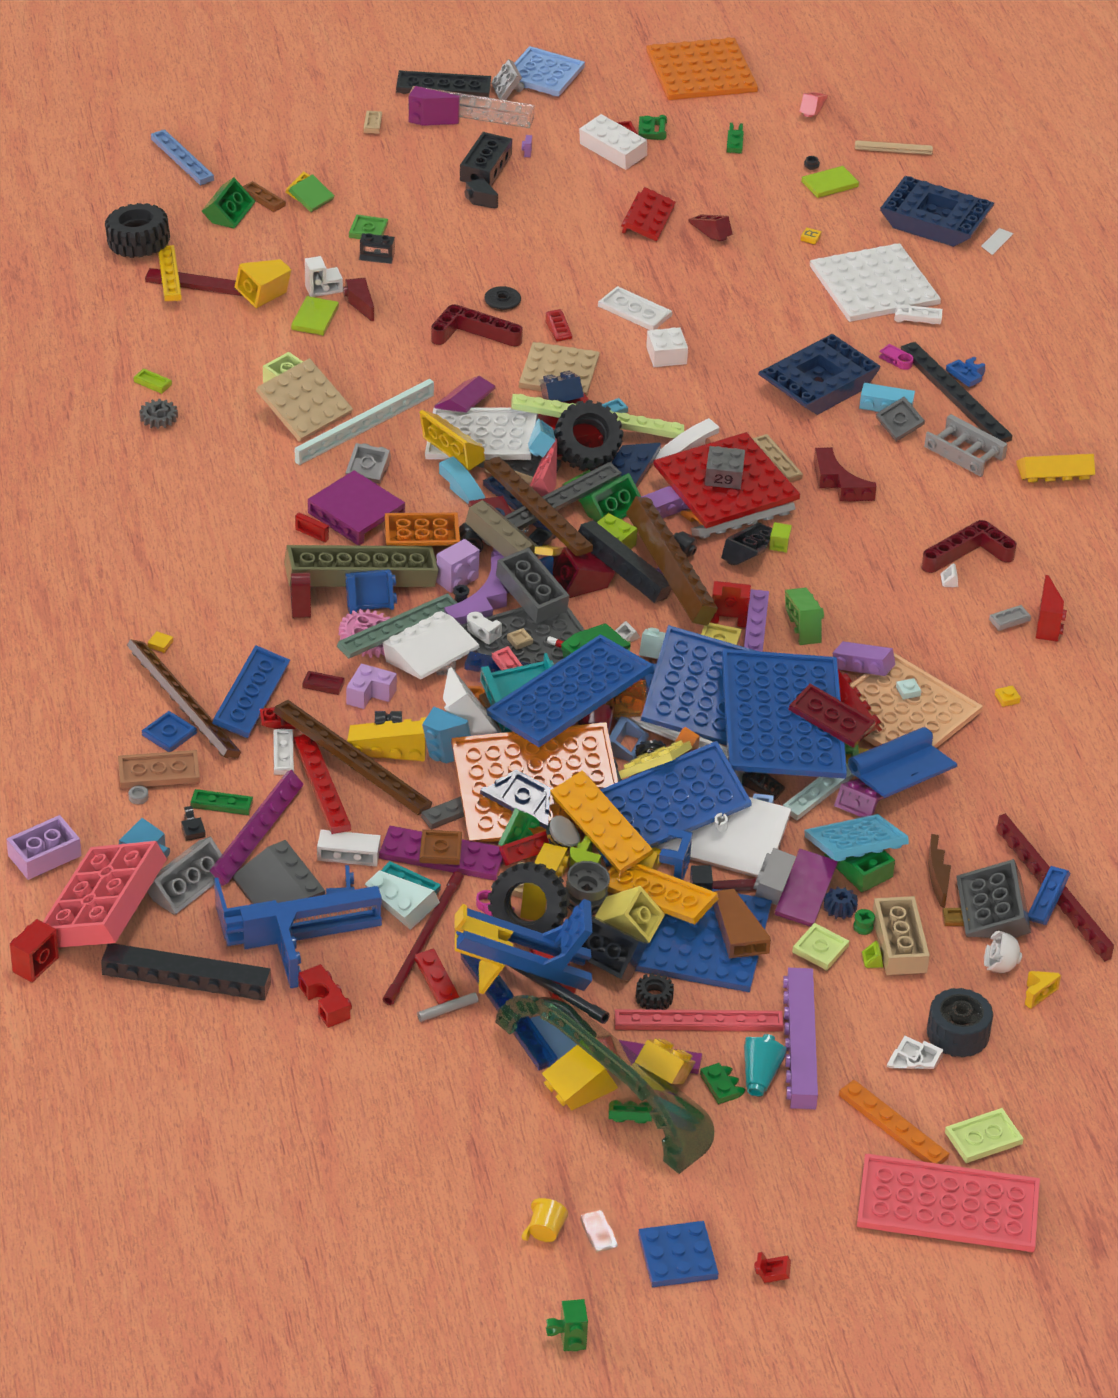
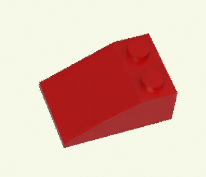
M1045 575L1036 639L1058 642L1059 634L1063 635L1064 624H1061V621H1065L1067 610L1063 609L1064 600L1049 575Z

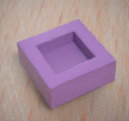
M526 135L525 141H522L521 150L524 151V157H531L532 135Z

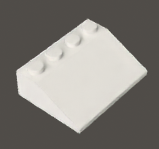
M442 611L434 613L433 616L421 620L418 624L408 627L403 632L393 635L388 640L382 642L386 662L419 679L427 677L480 648L479 644L452 616Z
M452 667L449 668L443 694V700L446 703L445 710L468 720L471 736L501 733L495 721L487 716V711L454 669Z

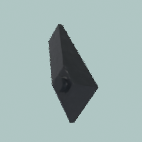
M758 522L726 538L721 559L726 560L730 565H738L765 552L770 541L772 528Z

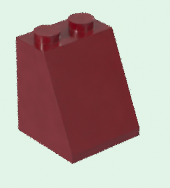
M567 547L563 548L553 567V577L568 593L569 598L606 589L615 575V572L591 552L576 556Z

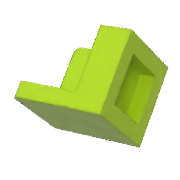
M774 522L769 550L787 553L791 525Z

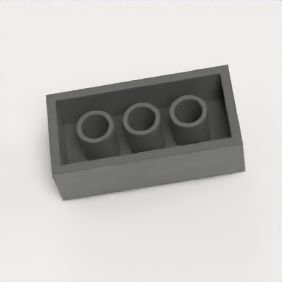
M529 547L497 560V578L536 624L567 611L568 593Z

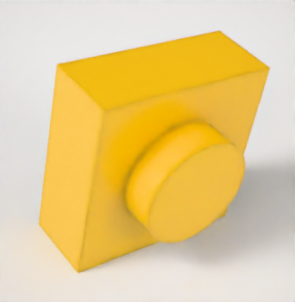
M1013 685L995 690V696L1002 707L1020 703L1021 697Z

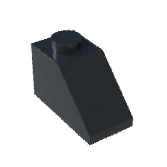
M483 178L466 183L465 197L473 205L498 208V193Z

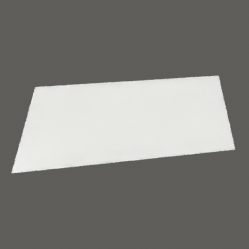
M999 228L981 247L993 255L1014 233Z

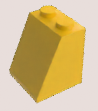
M281 259L241 263L238 268L235 288L257 309L287 293L291 269Z
M582 1041L542 1072L546 1079L544 1082L545 1086L551 1093L555 1090L558 1094L555 1097L563 1107L567 1105L571 1111L618 1088L607 1070Z

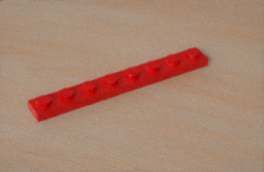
M305 734L294 737V744L331 834L351 831L350 821L317 743Z

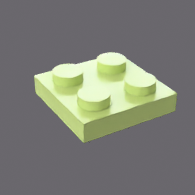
M814 923L793 946L792 953L828 970L849 947V940Z

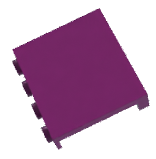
M353 470L308 498V513L360 546L364 543V534L385 521V513H405V502Z

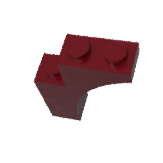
M833 447L815 448L814 466L819 488H837L839 501H875L876 482L861 479L845 470L837 461Z

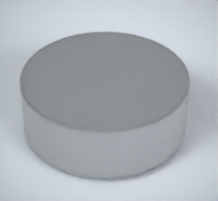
M134 786L128 792L129 801L133 804H143L149 798L148 790L143 786Z

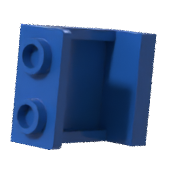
M390 569L345 573L347 608L350 614H352V611L357 612L359 609H394V604H397V595L393 593V586H396L395 575H392Z

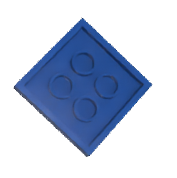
M704 1221L639 1229L638 1236L652 1288L718 1279L719 1273Z

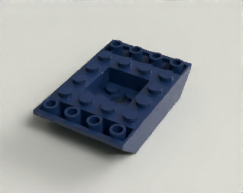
M904 176L880 207V211L894 229L954 247L972 237L993 208L994 202L977 198L970 194L967 195L957 190L944 188L940 185H934L927 181H921L911 176Z
M832 333L759 371L758 375L818 415L861 392L864 383H871L880 370V365Z

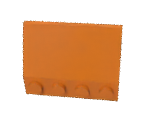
M458 512L385 513L386 546L454 545L460 542Z

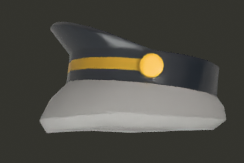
M563 816L553 817L546 827L547 838L552 845L569 849V847L576 846L580 842L577 828L569 819Z

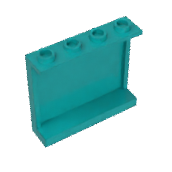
M545 653L542 662L492 673L489 666L481 667L480 681L490 705H494L552 667L554 663ZM498 722L502 733L513 732Z

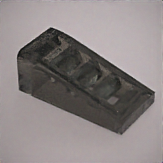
M744 772L742 775V786L759 794L772 795L774 801L785 790V786L767 773Z

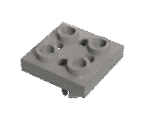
M509 59L503 64L501 70L491 82L499 100L503 102L506 101L513 90L521 92L524 88V84L519 82L522 77L517 67Z

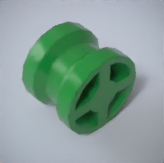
M867 909L858 910L855 913L853 928L858 934L868 935L874 929L875 914Z

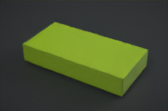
M142 369L133 377L135 383L161 394L172 386V380L147 369Z

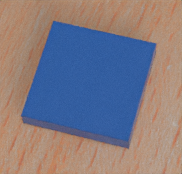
M170 711L142 730V736L167 752H172L197 734L196 727Z

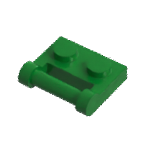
M660 115L659 117L639 116L638 135L645 139H666L667 132L665 131L667 117L665 115ZM655 125H659L658 132H654Z

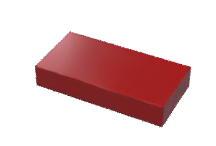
M300 512L295 515V530L325 543L329 540V525Z

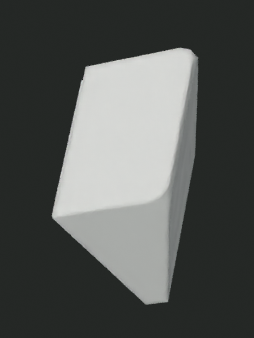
M627 621L615 630L626 641L632 642L641 637Z

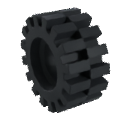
M650 973L649 977L645 974L643 979H639L636 985V1002L640 1003L641 1008L646 1006V1010H650V1008L653 1010H663L664 1007L667 1009L669 1004H672L674 984L670 978L667 980L665 975L660 977V973H657V976ZM656 990L660 991L661 994H651L648 991Z

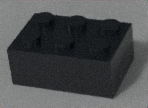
M592 916V934L581 947L591 950L590 960L586 959V961L620 979L630 981L647 943Z

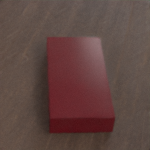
M308 671L303 680L302 688L339 695L345 683V678Z

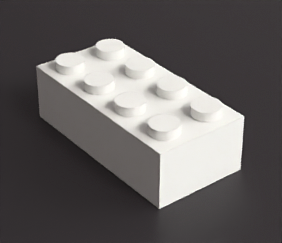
M602 114L579 129L581 145L625 170L648 155L647 140Z

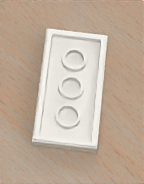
M618 286L598 301V307L648 330L657 329L672 316L671 310Z

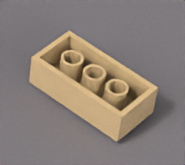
M915 896L874 898V926L886 975L927 973L930 955Z

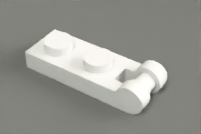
M897 305L894 320L896 322L906 320L941 324L943 309Z

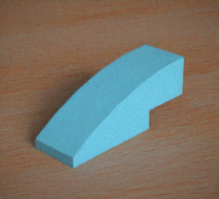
M454 456L439 463V474L450 483V489L467 504L471 500L486 498L468 470Z

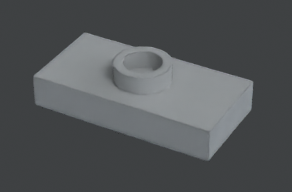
M1022 605L991 614L989 620L1000 631L1029 622L1031 615Z

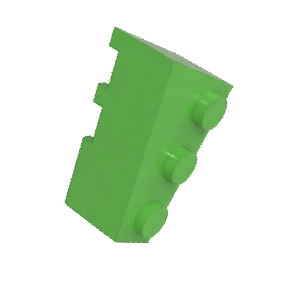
M807 588L785 590V608L790 621L796 624L794 631L795 634L799 633V644L822 643L823 608L819 606L818 601L814 599L813 594Z

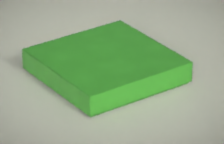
M313 174L289 189V192L310 212L333 200L335 196Z
M356 215L349 231V238L361 239L362 233L384 235L388 219Z

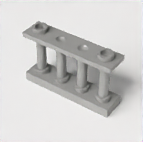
M952 414L947 417L945 430L936 436L929 431L926 433L924 447L980 477L983 476L985 462L995 457L1002 461L1006 458L1008 446L1007 443ZM950 434L957 437L952 443L944 440ZM963 442L972 445L965 451L958 447ZM978 449L986 452L980 458L972 455Z

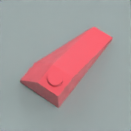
M556 438V441L544 458H541L530 483V486L541 497L554 491L556 487Z

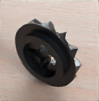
M656 739L647 740L646 742L641 741L640 744L636 745L635 754L636 756L647 752L649 754L663 746L666 748V744H663L660 740L656 741Z

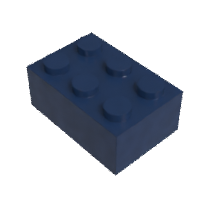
M570 370L560 372L559 376L553 374L545 375L543 379L539 380L543 399L563 402L584 397L580 376L570 372Z

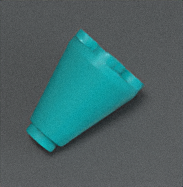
M764 1034L763 1037H746L745 1039L747 1092L752 1096L760 1097L764 1095L785 1058L787 1048L775 1041L773 1035Z

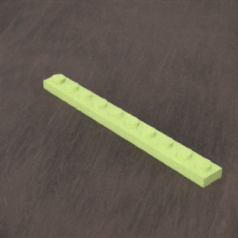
M513 394L511 399V409L558 418L571 405L557 400L551 401L541 397H529L524 394ZM615 412L618 416L617 421L620 420L622 423L621 429L669 438H676L684 432V424L678 422H667L661 419H651L644 416Z

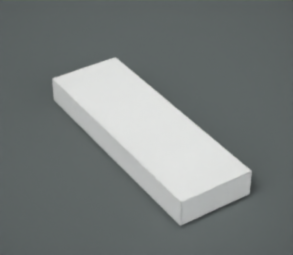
M293 729L274 730V775H285L287 771L293 770L294 772Z

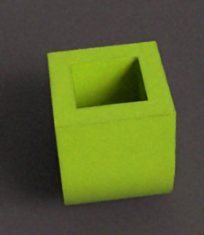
M586 835L582 843H578L577 848H570L569 868L581 861H592L601 865V855L592 853L593 843Z

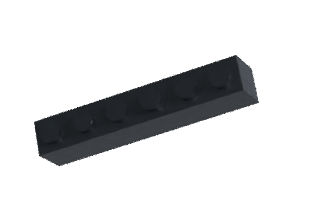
M592 520L581 524L578 532L593 545L592 554L654 603L667 599L672 588L664 575L596 521Z

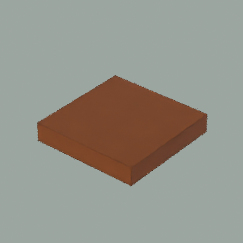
M422 829L419 863L460 865L462 832Z

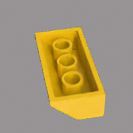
M424 410L419 411L423 438L449 457L454 456L467 470H471L485 461V449L482 444L474 441L469 435L464 434L458 427H454L439 415Z
M1094 454L1024 457L1016 461L1021 479L1027 480L1028 483L1038 482V479L1052 482L1056 481L1055 478H1062V481H1071L1073 477H1079V480H1089L1091 476L1095 475Z

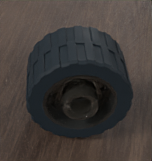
M951 988L942 991L935 996L930 1006L927 1024V1037H929L930 1043L943 1049L944 1054L954 1057L973 1056L976 1053H980L989 1042L993 1021L992 1006L981 994L970 989Z

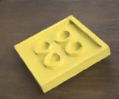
M680 740L666 748L663 746L648 754L647 752L639 755L629 763L624 764V769L619 771V775L623 779L670 762L692 749L690 741L683 743Z

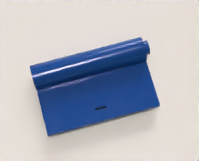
M926 727L914 730L848 759V767L851 773L884 798L956 768L957 763L932 746L933 734Z

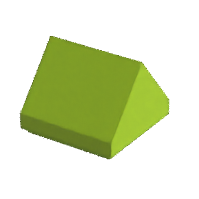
M874 941L862 951L866 968L883 967L879 943Z

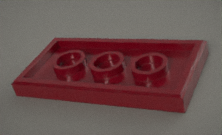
M811 683L796 697L788 709L853 748L875 724L874 720Z

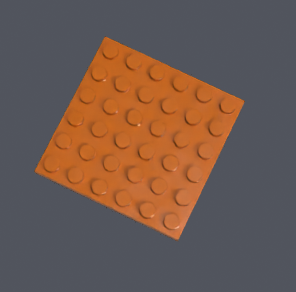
M727 37L725 39L683 41L680 43L669 42L667 44L646 46L647 54L668 100L758 92V85L735 38Z

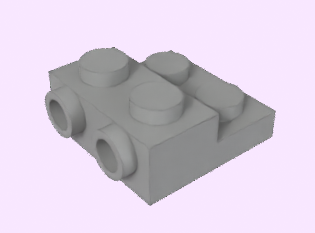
M356 443L346 475L355 470L372 482L380 484L391 460L390 450L384 447H373L366 443Z

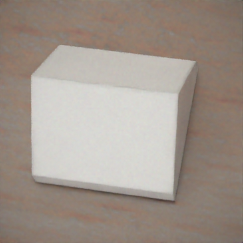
M954 563L941 573L942 586L959 587L956 565Z

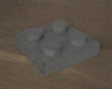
M905 396L876 413L878 421L896 442L925 424V420Z

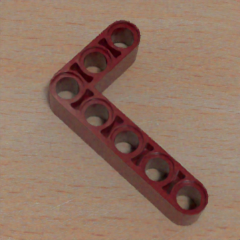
M456 304L449 305L431 326V342L436 345L446 343L457 329L513 347L522 344L523 327L521 325Z
M978 520L926 549L923 552L921 568L927 573H934L980 546L1000 561L1010 563L1015 558L1017 543L988 521Z
M310 572L291 573L292 618H311Z

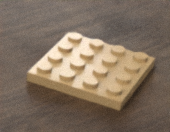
M533 342L519 381V388L541 391L539 380L543 379V376L549 374L559 376L560 372L570 370V372L580 376L583 394L587 396L600 352Z
M310 358L263 383L256 389V392L299 442L352 413L353 410L350 404Z

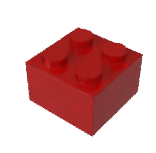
M36 919L30 925H27L21 934L13 938L10 943L13 973L33 983L59 958L55 928Z

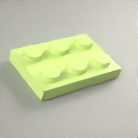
M1003 1108L945 1128V1134L965 1163L1022 1145L1024 1140Z

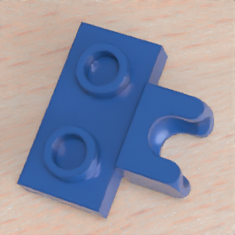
M976 357L966 360L965 363L958 359L946 365V371L968 387H971L982 381V376L985 373V364H974Z

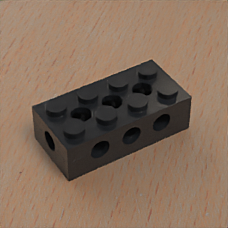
M482 132L460 164V181L467 183L483 178L491 186L512 155L513 139Z

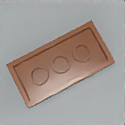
M197 750L118 756L121 789L134 786L151 787L200 783Z

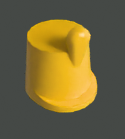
M546 1198L534 1199L531 1203L532 1219L522 1233V1240L528 1241L531 1234L540 1241L553 1242L568 1217V1211L561 1203Z

